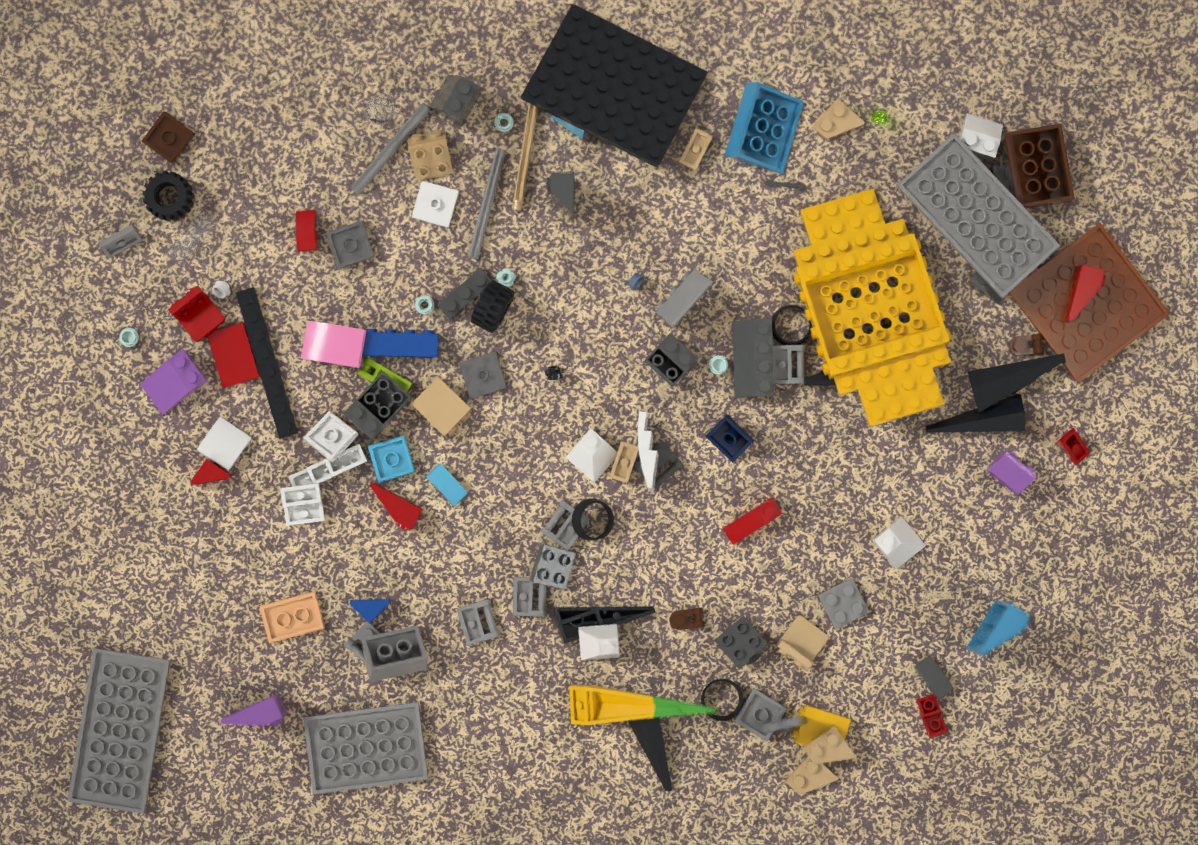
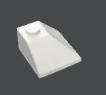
M590 429L566 458L595 483L615 460L617 451L594 430Z
M902 516L872 539L896 570L926 546Z
M617 624L578 627L581 660L619 658Z

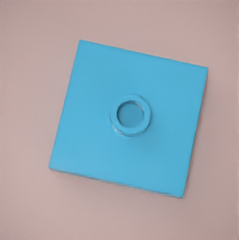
M405 435L368 446L378 483L416 472Z

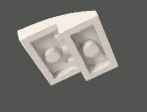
M219 417L197 448V451L229 472L252 438L222 417Z
M319 483L280 488L286 526L325 521Z

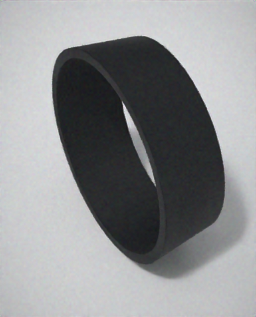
M786 305L779 308L772 317V334L774 338L783 345H796L805 342L811 334V321H809L810 325L806 336L795 342L782 339L775 329L776 317L782 310L795 307L805 312L804 309L797 305Z
M590 498L581 501L572 514L573 529L584 540L602 539L611 532L614 525V515L611 508L597 499ZM600 503L608 513V525L600 536L593 538L583 531L581 516L589 505Z
M716 679L704 688L701 695V704L706 706L704 696L710 685L720 681L730 683L735 687L739 695L737 708L726 716L706 713L714 720L728 721L736 717L741 711L743 694L739 686L733 681Z

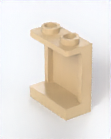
M439 377L412 403L445 437L447 435L452 436L458 429L457 424L460 421L464 423L472 415L470 413L472 409Z

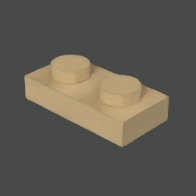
M695 128L679 160V164L696 171L713 136Z
M621 440L609 476L610 478L628 483L639 450L637 445Z

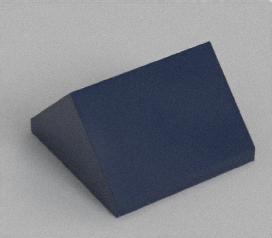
M728 414L705 436L732 463L755 441Z

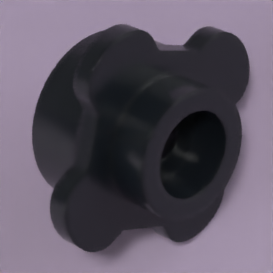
M558 365L550 366L548 370H545V376L548 377V380L563 378L562 373H564V369L562 367L559 368Z

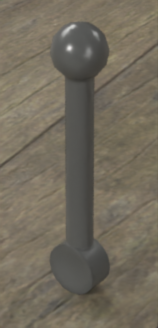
M772 179L766 181L768 187L775 185L799 188L801 191L806 188L804 183L798 185L774 182Z

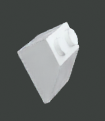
M966 113L959 139L976 157L992 161L996 157L1001 141L1003 125Z

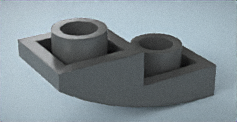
M930 655L915 665L914 669L923 678L926 686L938 700L954 689Z

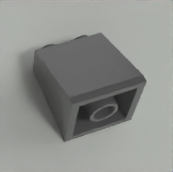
M447 75L429 108L462 127L480 96L479 87L463 76Z

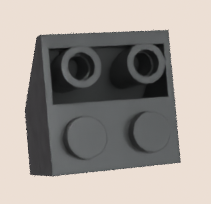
M669 333L644 362L673 387L695 364L698 358Z

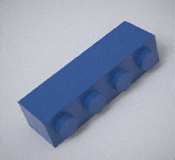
M366 329L362 356L438 358L439 335L435 334L433 330H423V334L416 333V330H404V333H396L395 329H385V333L377 332V329Z

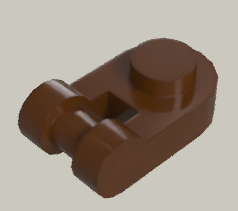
M1042 334L1012 338L1008 344L1009 351L1016 356L1044 353V347L1041 344ZM1028 341L1034 342V348H1029Z
M703 608L674 611L669 618L670 625L676 630L705 627V622L702 621L701 615ZM688 615H694L695 622H689Z

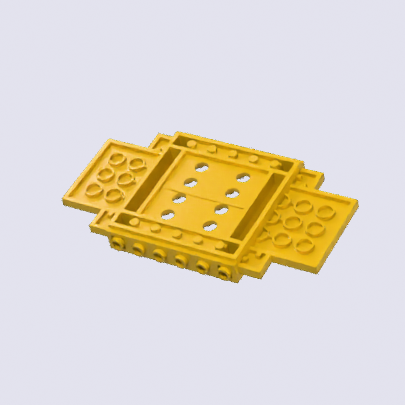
M874 188L801 209L800 213L811 246L793 251L798 266L796 267L795 274H793L795 284L800 286L801 292H799L801 303H805L807 310H804L807 321H811L813 327L810 328L813 339H816L818 346H816L818 356L822 357L824 364H822L824 375H828L829 380L834 379L839 396L858 391L869 427L943 406L944 401L933 369L951 363L946 348L950 342L951 334L949 329L945 328L943 322L945 321L943 310H939L937 304L939 303L938 294L933 292L931 286L933 285V279L931 274H927L925 268L927 267V261L925 256H921L919 238H915L914 233L908 234L904 219L885 224ZM890 277L898 280L896 287H890L887 284V280ZM877 283L880 286V290L873 293L869 290V285ZM853 288L861 290L862 294L859 298L851 296L850 291ZM835 293L843 296L841 303H835L832 300V296ZM901 313L909 315L910 321L908 323L900 322L899 315ZM884 318L889 319L891 327L883 328L880 324L881 320ZM864 324L872 325L873 332L870 334L864 333L862 326ZM846 329L854 331L855 336L853 339H846L844 337Z

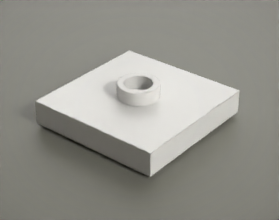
M422 181L412 218L449 228L459 191Z
M328 411L304 437V441L333 463L358 436V432L331 411Z

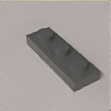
M480 268L442 300L438 307L451 320L479 296L492 280Z

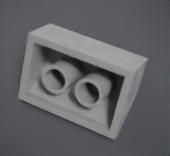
M695 269L692 272L687 271L681 278L683 283L679 287L675 285L668 293L670 295L667 301L662 300L656 307L658 310L656 315L672 329L713 283Z
M418 625L361 638L370 682L427 670L428 658Z

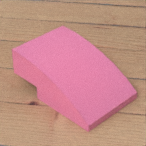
M307 321L301 359L360 368L367 330Z

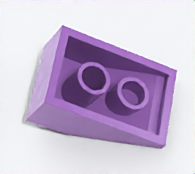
M182 349L163 363L140 385L160 413L164 415L209 382V380L187 350Z
M278 693L220 720V723L258 726L270 724L272 727L284 721V717L288 713Z

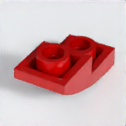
M315 210L296 211V242L298 252L317 251L318 233L316 231L317 213Z
M932 694L917 699V705L929 739L948 733L936 697Z

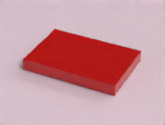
M244 322L212 331L207 335L223 388L260 378Z

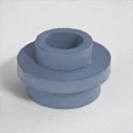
M635 273L628 282V285L631 287L630 289L632 291L640 290L645 284V276Z

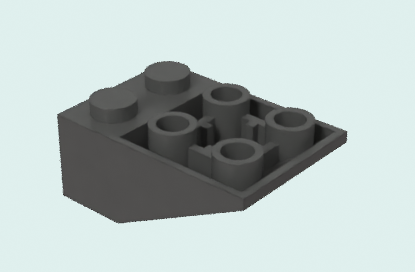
M383 371L344 414L374 441L411 397Z

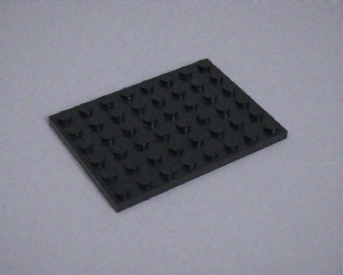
M572 3L523 91L521 99L658 168L708 71Z

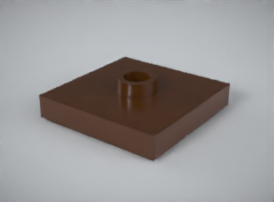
M163 111L141 142L171 164H174L195 136V133Z

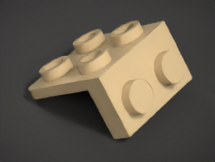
M433 130L429 134L424 135L414 134L408 138V148L416 180L452 174L453 168L445 130Z
M799 615L776 645L780 647L778 652L786 658L789 655L795 659L793 663L802 670L804 667L810 669L813 665V659L828 641L829 637L803 616Z

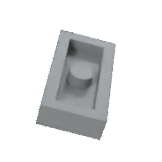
M130 225L115 234L111 232V237L106 240L104 237H101L99 246L106 256L111 258L142 241V238L134 226Z

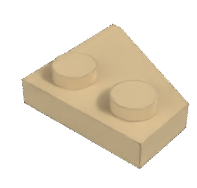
M837 98L812 128L825 140H828L836 135L863 126L865 122Z
M834 725L802 747L813 764L856 757Z
M807 756L785 782L801 795L837 781L839 778L823 763L813 764L809 756Z

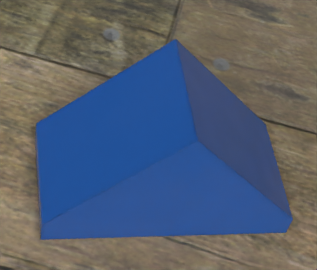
M390 599L350 600V605L368 623H371L390 603Z

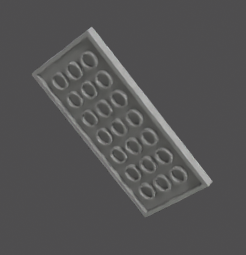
M955 133L897 184L902 193L1001 298L1006 296L1060 246Z
M93 648L68 802L142 814L146 812L171 660Z

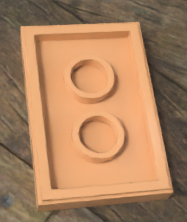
M316 591L259 606L269 643L325 629Z

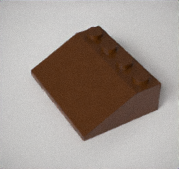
M1062 123L1004 133L1015 198L1024 208L1068 203L1075 199Z

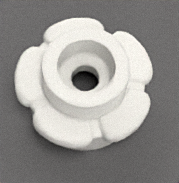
M216 281L212 288L213 294L221 299L225 298L226 295L229 296L231 293L230 286L225 281Z

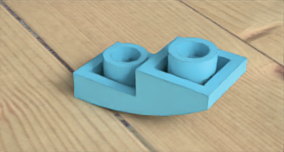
M440 463L426 475L435 488L453 506L468 494Z

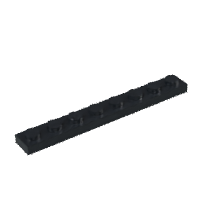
M252 287L236 292L279 439L298 434L256 290Z

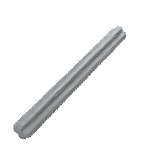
M422 103L354 182L351 186L352 191L359 195L431 111L428 105Z
M500 148L495 150L468 254L469 258L475 260L479 258L506 151Z

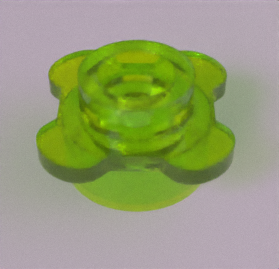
M875 110L874 113H870L872 122L886 124L887 119L890 118L886 111Z

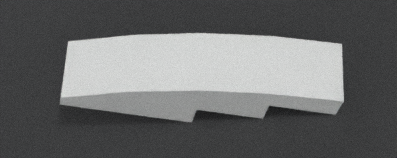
M639 411L638 449L648 489L654 493L659 455L656 450H652L654 436L652 431H647L648 414L647 412Z
M360 444L344 450L333 463L326 458L288 476L292 487L315 483L320 484L367 462Z

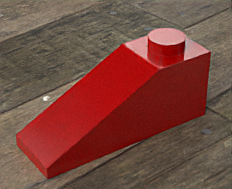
M1083 264L1078 266L1064 322H1071L1099 291L1100 287L1104 286L1106 280L1105 270Z
M371 482L370 487L394 521L398 522L397 526L405 531H408V529L413 530L424 509Z
M771 497L724 527L723 530L734 545L783 513Z

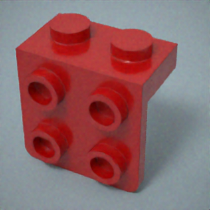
M198 285L188 290L184 297L173 302L168 309L195 342H200L225 321L223 314Z

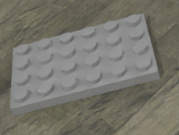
M419 702L303 717L313 794L428 779Z

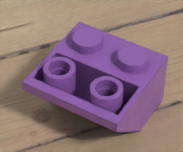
M1012 451L1010 453L1000 452L986 471L1014 494H1020L1037 477L1034 474L1035 470L1028 464L1023 465L1019 462L1020 458Z

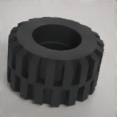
M162 171V174L158 172L154 178L150 177L148 179L150 181L149 184L145 183L144 187L146 190L142 194L145 196L143 202L147 205L146 208L151 214L161 220L171 222V220L178 221L180 217H186V212L190 213V206L194 205L192 200L195 198V195L192 192V186L181 175L172 171L170 173ZM167 186L176 187L179 195L175 204L169 207L162 206L159 202V194L162 189Z
M492 280L484 289L473 310L471 323L490 333L496 331L513 301L514 290Z

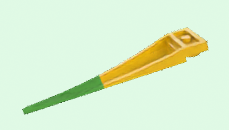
M596 685L569 686L571 724L594 725L718 711L717 708Z

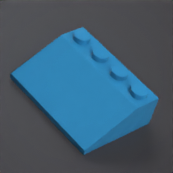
M759 82L746 83L725 156L745 164L783 174L804 101Z
M996 600L966 649L981 656L1019 634L1021 630L1024 631L1030 623L1028 620L1030 615L1011 603Z

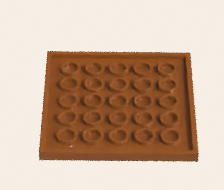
M1098 223L1022 280L1009 292L1038 333L1042 334L1043 339L1054 354L1064 353L1066 363L1063 365L1077 383L1170 314L1101 223ZM1083 264L1105 270L1106 280L1104 286L1100 287L1099 291L1071 322H1064L1078 266Z

